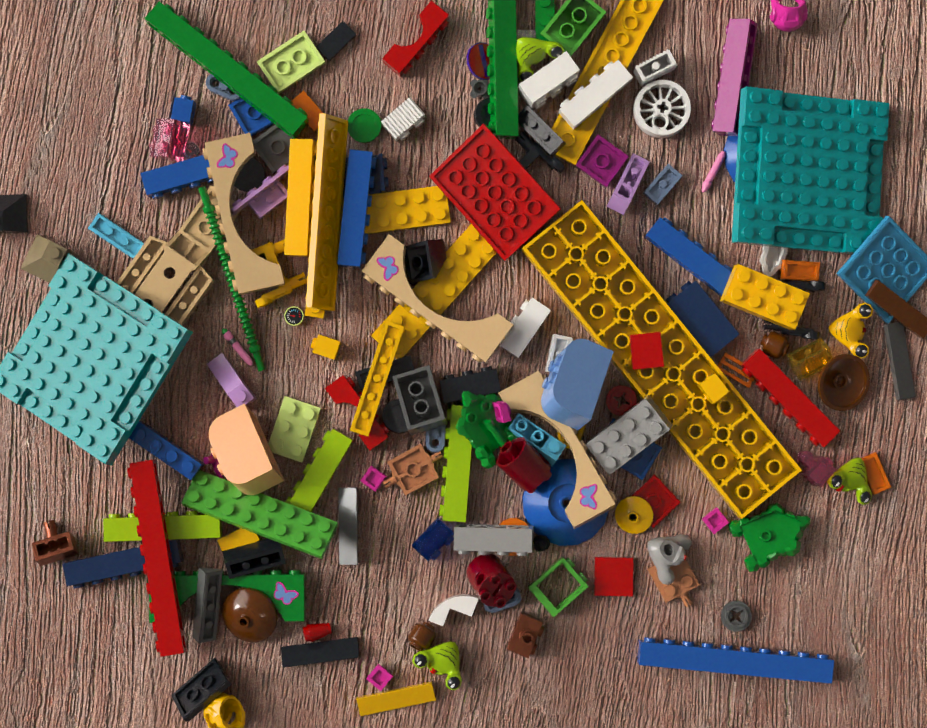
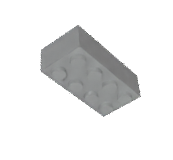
M648 395L596 434L585 445L608 475H610L668 432L673 425Z
M456 524L454 527V551H458V554H470L471 551H478L479 555H489L490 552H497V555H509L510 552H517L518 556H528L533 551L534 526Z

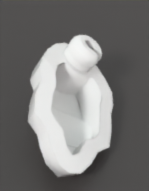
M762 247L763 252L759 262L764 275L771 277L781 269L782 260H785L788 248Z

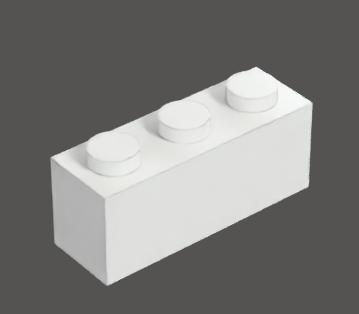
M533 297L530 301L527 299L520 307L523 310L519 317L515 315L511 320L514 327L500 345V347L516 358H519L551 311Z

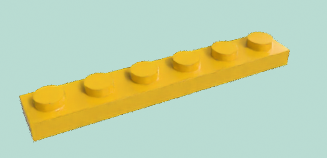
M389 321L385 322L350 428L351 432L369 436L404 326Z

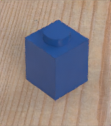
M181 95L180 98H174L171 115L173 123L193 125L196 103L192 100V97Z

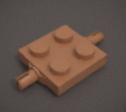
M419 444L387 462L393 477L383 481L385 488L387 489L397 484L406 496L439 478L434 468V462L444 458L443 455L438 456L441 454L439 451L430 456L425 452L422 445Z
M687 560L682 561L677 566L670 567L675 575L674 583L670 585L663 584L659 580L655 565L647 568L665 603L675 598H681L685 607L693 604L688 593L700 584Z

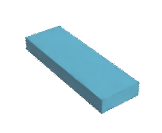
M100 213L96 215L88 227L89 230L133 259L144 245L142 241Z

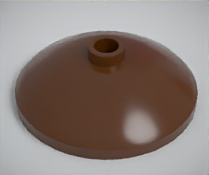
M841 354L829 360L821 370L818 379V392L823 403L837 411H847L860 404L865 398L870 385L868 367L862 359L851 354Z
M240 588L233 591L226 598L222 607V616L226 627L235 637L242 641L250 643L264 641L276 629L278 615L275 605L266 594L257 589Z

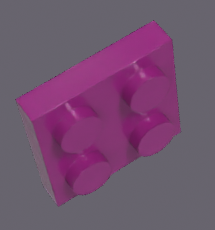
M597 134L575 166L606 188L629 156Z

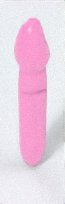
M722 151L717 156L706 180H704L702 184L703 193L711 187L712 181L725 159V151Z

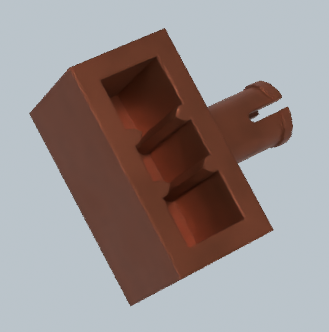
M49 520V524L47 521L43 523L47 538L32 543L35 560L41 566L79 555L75 537L69 531L58 535L55 520Z
M521 612L506 647L507 650L529 658L530 654L534 655L537 644H535L537 636L541 637L545 626H542L543 621Z

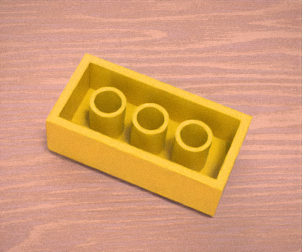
M737 264L732 269L720 302L788 330H795L810 293Z

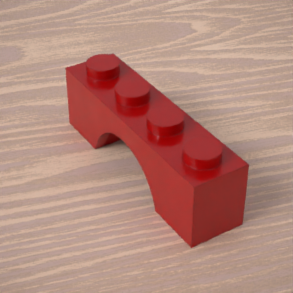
M432 0L419 14V19L423 26L420 38L408 46L394 44L382 58L383 63L400 77L403 73L406 75L413 66L411 64L415 59L419 60L425 53L424 48L428 44L431 46L437 39L436 34L440 30L444 31L450 23L448 21L449 14Z
M342 375L325 388L335 404L350 403L358 407L362 395L361 391L357 393L353 388L356 384L350 376L346 378L345 375ZM377 413L375 414L369 436L359 434V437L369 451L389 438L387 433L390 431L384 423L379 424L376 420L378 417Z

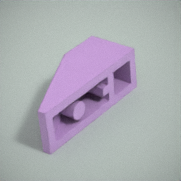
M634 153L632 154L606 207L624 215L650 161Z
M223 353L207 364L236 407L244 403L247 406L257 399Z

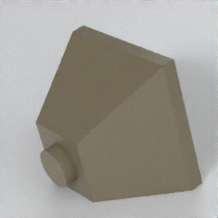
M37 234L20 269L50 283L67 254H71L72 251Z

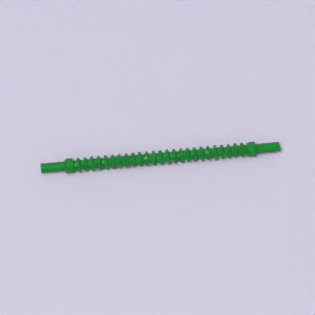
M206 186L200 187L198 190L204 205L202 209L204 214H207L205 218L209 220L207 224H210L209 229H212L211 235H214L212 239L216 241L214 245H217L216 250H219L218 256H221L219 260L223 262L221 266H224L225 277H228L226 281L230 283L228 287H231L230 292L233 293L231 297L235 298L233 302L236 303L235 308H238L237 313L240 314L238 318H241L242 321L240 323H243L242 329H245L243 333L247 335L245 339L249 341L247 342L250 345L249 352L253 354L258 372L265 370L260 353L261 346L257 344L258 339H255L257 335L253 333L255 329H252L253 324L250 323L252 319L248 318L250 313H247L248 308H245L246 303L243 302L245 298L239 295L238 291H234L232 280H235L234 272L230 273L228 261H230V256L225 252L224 242L226 240L222 239L224 235H221V230L217 223L219 219H216L215 216L217 214H214L215 207L211 204Z

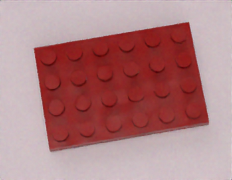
M484 123L429 175L432 181L504 261H507L562 209Z

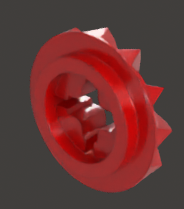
M624 385L613 387L606 397L608 409L618 416H622L637 403L634 391ZM623 393H625L624 400L627 403H629V405L621 404V406L617 408L618 401L614 399V397L620 398L623 395Z

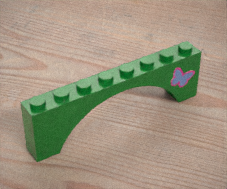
M223 570L221 585H235L257 589L271 599L284 621L306 620V573H301V570H289V573H282V570H270V573H262L261 570L229 579L228 574H224ZM174 571L180 606L197 592L198 571H193V574H185V571ZM149 594V603L152 602L151 594ZM149 608V623H152L155 619L154 614H151Z

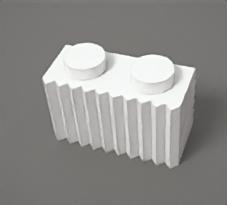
M667 49L663 53L656 55V57L653 56V58L642 62V64L636 65L633 73L642 87L675 70L677 63L670 50Z
M409 97L385 117L381 124L395 141L399 139L402 141L409 136L410 129L413 127L418 128L424 123L423 118L425 114Z

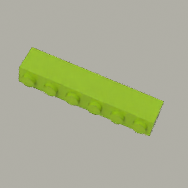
M452 405L451 409L447 410V420H450V428H446L445 439H449V446L444 448V458L447 459V466H443L442 478H446V484L441 487V497H444V505L440 504L439 516H443V521L466 522L472 445L465 436L458 433L455 427L459 418L462 417L461 409L463 406Z
M336 429L327 430L322 439L325 441L321 448L317 447L312 456L315 458L312 465L307 464L303 471L305 477L302 481L298 480L293 488L296 491L292 498L288 497L285 503L309 512L313 511L353 442V439Z
M186 511V515H178V512H167V516H165L169 540L223 537L222 521L206 514H198L197 511ZM128 513V517H121V514H109V518H103L104 542L142 541L141 537L137 534L138 517H135L134 513Z

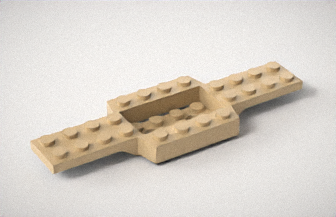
M210 186L207 192L211 204L215 207V205H218L217 197L213 198ZM202 199L169 242L149 236L117 281L119 285L143 300L150 299L153 302V306L163 312L191 271L196 270L165 313L182 325L185 324L215 281L202 267L217 246L214 245L216 241L212 239L214 235H211L212 229H209L210 224H207L209 220L205 218L207 214H204L202 209L204 207ZM231 199V209L233 208V207H232V204L235 202V201H233L232 199ZM241 211L234 216L232 215L233 222ZM215 216L216 219H219V221H217V223H218V224H221V223H222V218H221V216ZM167 268L175 270V276L171 279L165 277L164 272Z

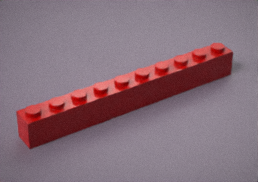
M156 459L129 463L130 467L127 468L129 479H132L133 487L130 488L131 496L135 498L136 502L134 515L139 520L137 534L142 539L140 552L145 557L143 571L144 575L148 576L149 582L146 583V590L148 595L151 594L152 602L149 603L151 614H154L155 621L152 622V626L158 638L156 650L157 653L160 652L161 657L185 653L187 648Z

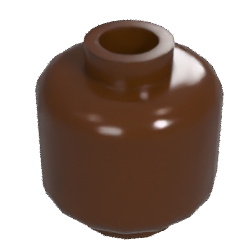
M771 331L769 335L765 334L760 345L763 346L762 351L766 355L780 359L786 356L791 343H788L787 336Z
M423 622V624L416 623L408 635L409 645L418 651L430 649L436 638V633L433 631L434 627L427 622Z

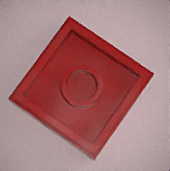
M655 474L631 495L641 497L651 505L653 521L650 526L652 528L658 525L681 503Z
M595 557L594 596H633L634 558Z

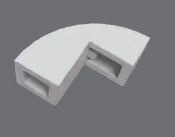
M469 594L449 597L433 610L429 621L443 626L450 609L472 617L479 597Z

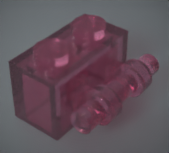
M157 119L156 125L153 126L152 130L154 135L152 143L149 144V156L174 162L183 161L190 125L175 119Z
M800 451L797 454V459L805 466L799 473L813 486L822 487L837 470L833 467L835 463L827 456L813 457L809 451Z

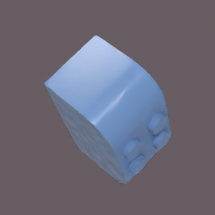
M586 339L574 340L562 350L554 361H551L548 367L549 376L545 378L542 384L544 391L541 397V405L545 414L549 418L576 430L581 429L592 418L614 351Z

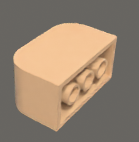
M245 403L213 421L209 428V440L213 447L210 451L213 457L218 459L219 464L217 468L221 475H224L239 491L246 495H257L284 481L257 416Z

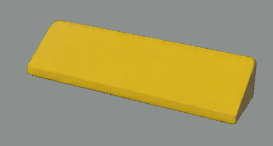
M430 681L359 696L356 700L360 716L436 701L433 683Z

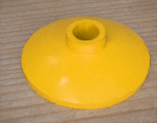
M629 496L621 500L617 505L615 519L619 527L624 531L638 534L650 527L653 521V510L645 499ZM634 514L637 518L632 520L630 515Z

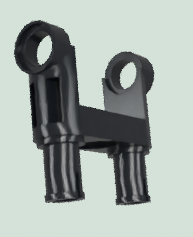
M521 132L516 137L515 141L527 151L526 155L519 161L526 169L538 157L551 170L554 169L559 174L565 169V166L556 157H552L539 143H534L524 132Z
M787 280L784 282L809 292L825 291L826 286L825 282ZM764 320V323L771 325H763V330L780 331L783 335L799 336L804 339H820V332L813 331L814 329L796 327L795 330H788Z

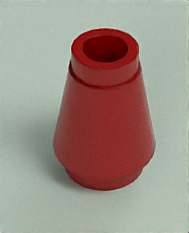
M330 623L306 624L307 626L302 627L305 642L310 641L312 643L328 634H332Z

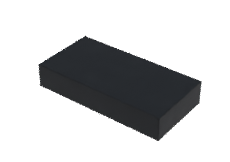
M342 21L316 46V49L330 62L357 35Z

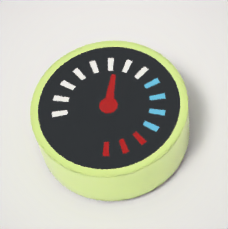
M293 306L286 310L284 318L289 325L297 326L303 322L304 313L300 308Z

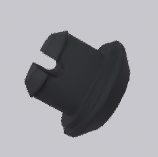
M538 535L534 538L533 542L536 551L543 552L550 547V541L546 536Z

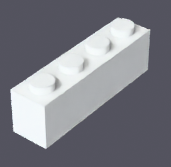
M619 60L615 63L609 62L603 68L605 71L601 75L595 74L589 80L590 84L585 88L581 86L574 92L575 97L571 100L567 98L559 105L561 108L558 113L573 130L632 81L633 76Z

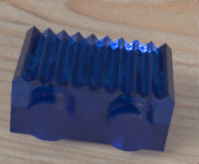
M437 517L411 546L427 561L430 559L434 561L442 553L440 549L443 545L448 547L452 543L454 531Z

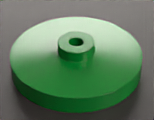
M361 108L349 116L348 133L355 141L369 143L379 136L381 120L373 110Z

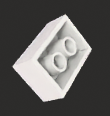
M566 51L520 83L518 93L531 109H539L546 103L547 98L550 96L552 98L556 97L561 93V89L564 86L570 87L577 82L576 79L580 69Z

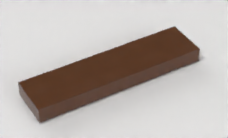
M875 280L865 296L919 338L924 339L927 335V317L879 280Z

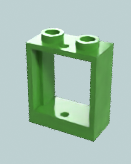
M563 556L528 585L529 590L553 617L588 588L586 584L588 579L581 572L577 574L573 569L575 564L569 558L564 559ZM563 564L580 585L557 606H554L537 585Z

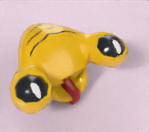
M868 303L859 304L852 311L833 321L828 327L830 333L846 346L854 356L860 359L866 358L869 354V347L865 343L858 342L863 339L866 332L865 324L861 319H868L873 314V308Z

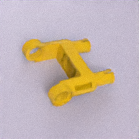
M285 239L274 244L273 242L266 243L251 251L260 257L265 255L267 261L280 264L277 256L284 252ZM304 272L289 279L285 278L283 273L285 285L261 295V298L255 300L257 308L269 305L274 300L292 293L293 289L307 284Z

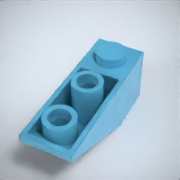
M519 413L508 428L517 438H525L550 463L551 467L566 447L565 444Z

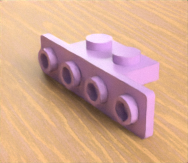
M284 164L277 170L275 176H268L262 181L263 185L258 189L256 187L251 189L245 199L235 201L232 204V215H236L249 205L255 214L262 219L287 199V190L280 183V180L288 175L289 165L286 166Z

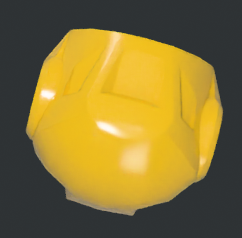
M222 692L203 709L204 718L209 728H244L245 711L241 702L233 695ZM235 712V720L231 724H228L232 717V713Z

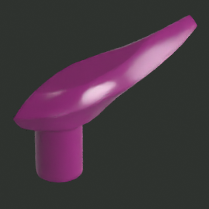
M212 453L211 456L204 457V464H212L217 477L224 479V475L222 476L217 468L219 464L218 459H215Z

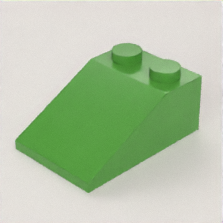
M566 0L540 34L549 41L562 44L564 52L567 51L571 57L605 17L606 11L592 0Z

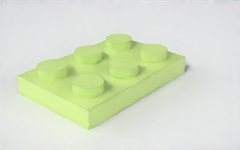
M302 31L257 61V64L271 85L277 89V94L288 89L326 63L305 31Z
M284 396L268 443L272 453L303 463L321 408Z

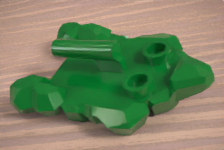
M463 391L462 417L459 418L455 427L458 433L465 436L470 441L472 447L476 449L475 454L481 460L482 467L489 469L497 463L493 451L499 446L502 447L506 440L512 441L517 438L508 430L514 419L506 423L496 420L492 403L501 401V398L496 394H489L485 397L481 394L476 395L470 391Z
M775 503L769 504L767 509L759 515H753L751 518L746 516L743 519H739V521H731L728 527L733 537L744 536L752 553L744 559V563L749 572H757L759 568L767 567L770 561L778 559V556H795L800 552L801 542L799 540H801L804 530L810 524V518L808 516L795 515L789 511L785 512L784 507Z

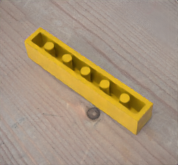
M290 139L284 255L309 257L312 200L314 196L317 142L313 139Z

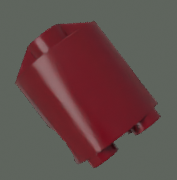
M515 438L512 441L506 442L501 447L496 460L497 466L524 491L530 494L535 492L543 481H547L551 477L550 463L525 438Z
M479 555L470 562L467 568V578L485 605L502 608L513 597L517 585L505 565L496 555Z

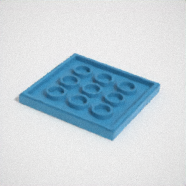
M885 216L836 274L865 303L870 304L873 311L885 323L889 324L893 317L865 296L874 281L879 280L908 302L927 280V254L890 216Z

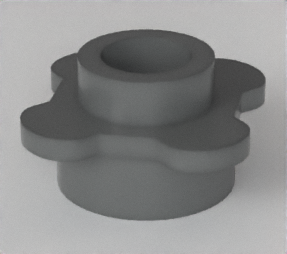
M473 79L470 82L472 86L470 96L472 98H487L489 96L487 92L489 82L487 80Z

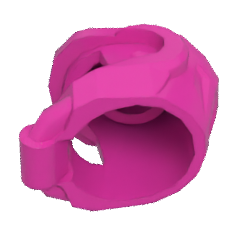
M771 0L772 12L770 20L777 29L784 32H792L799 29L807 20L806 0H795L799 4L798 7H786L779 3L780 0Z

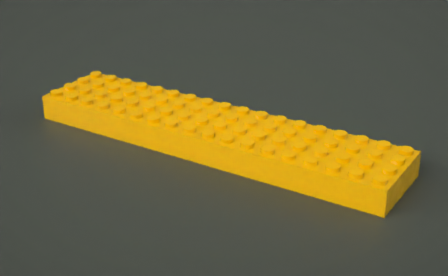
M583 200L578 202L522 248L521 251L598 345L614 351L611 362L643 400L648 395L653 399L673 425L668 432L738 518L743 519L802 471ZM661 332L664 367L633 370L629 335ZM713 373H716L730 391L726 394L727 398L720 404L717 402L711 404L697 386Z

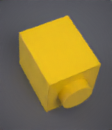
M318 334L317 338H313L310 348L313 349L312 353L336 360L341 342Z
M716 373L711 374L697 385L711 404L716 402L720 404L727 398L726 394L730 392Z

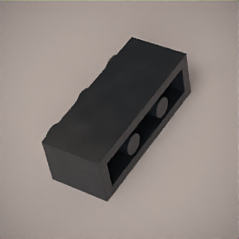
M492 366L480 368L481 372L473 373V370L462 372V376L455 377L454 374L443 376V380H440L444 403L462 400L463 391H470L476 395L501 392L497 370H492Z
M271 539L222 551L229 579L286 564L281 543Z

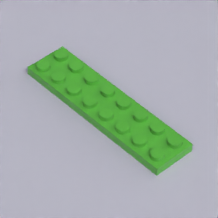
M201 470L192 480L181 502L182 506L323 559L338 527V522L262 493L246 495L239 491L230 481Z

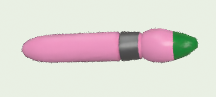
M223 328L224 338L229 341L244 362L252 366L253 361L248 353L233 337V334Z

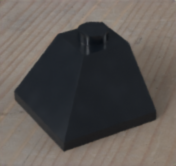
M27 194L0 195V234L28 232Z
M444 239L425 240L405 246V270L409 284L436 278L447 258Z

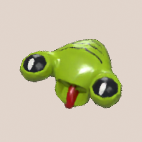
M531 37L519 38L516 44L520 81H525L534 74L531 65L542 61L546 57V53L552 58H557L563 54L564 48L562 44Z
M862 458L851 459L838 470L832 472L827 478V484L830 488L838 492L856 490L857 502L861 505L870 502L872 493L868 486L866 466Z
M444 642L414 654L412 662L415 667L421 669L427 665L432 674H447L445 682L449 690H457L461 686L460 656L456 642Z

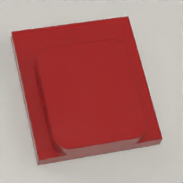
M661 332L629 335L633 370L664 367Z

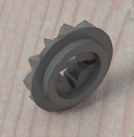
M731 601L725 604L721 610V621L731 631H742L751 622V610L741 601ZM731 610L741 613L739 617L742 622L736 619L731 620L733 617Z

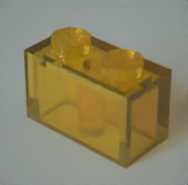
M819 338L787 354L791 370L799 381H802L820 372L825 364L832 359V354L829 346L822 338Z

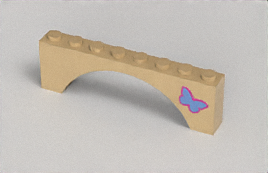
M246 133L205 142L206 148L202 150L204 159L208 160L210 167H207L209 179L213 178L214 186H211L213 198L217 197L218 205H215L217 216L222 218V223L219 226L221 234L225 235L227 242H224L226 254H230L231 261H228L230 273L234 272L235 280H232L234 291H238L239 295L284 286L285 282L280 264L267 261L251 251L241 240L232 218L231 197L236 178L244 165L256 155L251 134Z
M389 234L363 268L362 272L365 274L363 278L371 284L374 282L379 284V290L387 296L390 293L396 297L394 301L402 307L405 304L411 308L409 312L417 318L420 316L424 317L427 320L425 323L432 329L439 328L442 331L441 335L449 341L454 339L458 342L456 345L464 352L469 350L473 353V359L480 364L482 361L487 364L514 325L498 313L482 320L458 321L443 317L430 310L416 297L408 282L405 270V245Z
M537 371L498 394L501 401L509 405L511 413H524L546 421L568 443L575 459L577 479L573 496L565 509V514L575 530L614 508L617 499L611 490L608 491L605 484L607 482L602 473L598 475L595 469L597 464L593 457L589 458L585 451L588 449L583 440L579 441L576 436L578 431L549 418L543 411L541 397L544 388H542V384L546 376L545 374L541 375Z

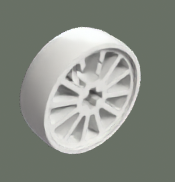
M656 80L646 84L638 92L633 104V116L636 124L644 133L655 138H668L676 135L687 124L691 114V103L688 94L680 85L669 80ZM661 88L669 89L665 99H662ZM652 89H658L659 100L651 92ZM674 91L678 96L669 102L670 93ZM647 93L654 104L643 99V96ZM677 100H682L683 106H671ZM640 103L650 106L652 109H641ZM660 105H664V109L667 110L661 113L659 109ZM684 110V115L680 116L671 111ZM641 113H653L645 120L641 116ZM669 116L680 120V124L675 125ZM650 119H652L651 127L646 124V122ZM662 119L665 122V126L657 127L655 120ZM668 123L672 127L670 130H666Z

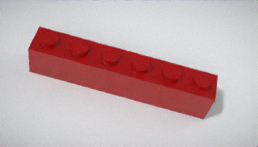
M760 348L752 352L741 364L743 369L741 371L748 378H754L756 387L770 395L768 399L775 406L779 405L783 409L782 413L789 420L792 418L797 423L795 426L800 432H806L810 436L809 441L815 447L818 445L819 447H825L840 432Z

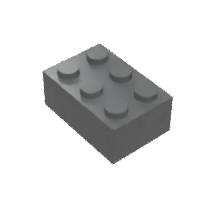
M429 365L392 376L410 435L447 425L439 393Z

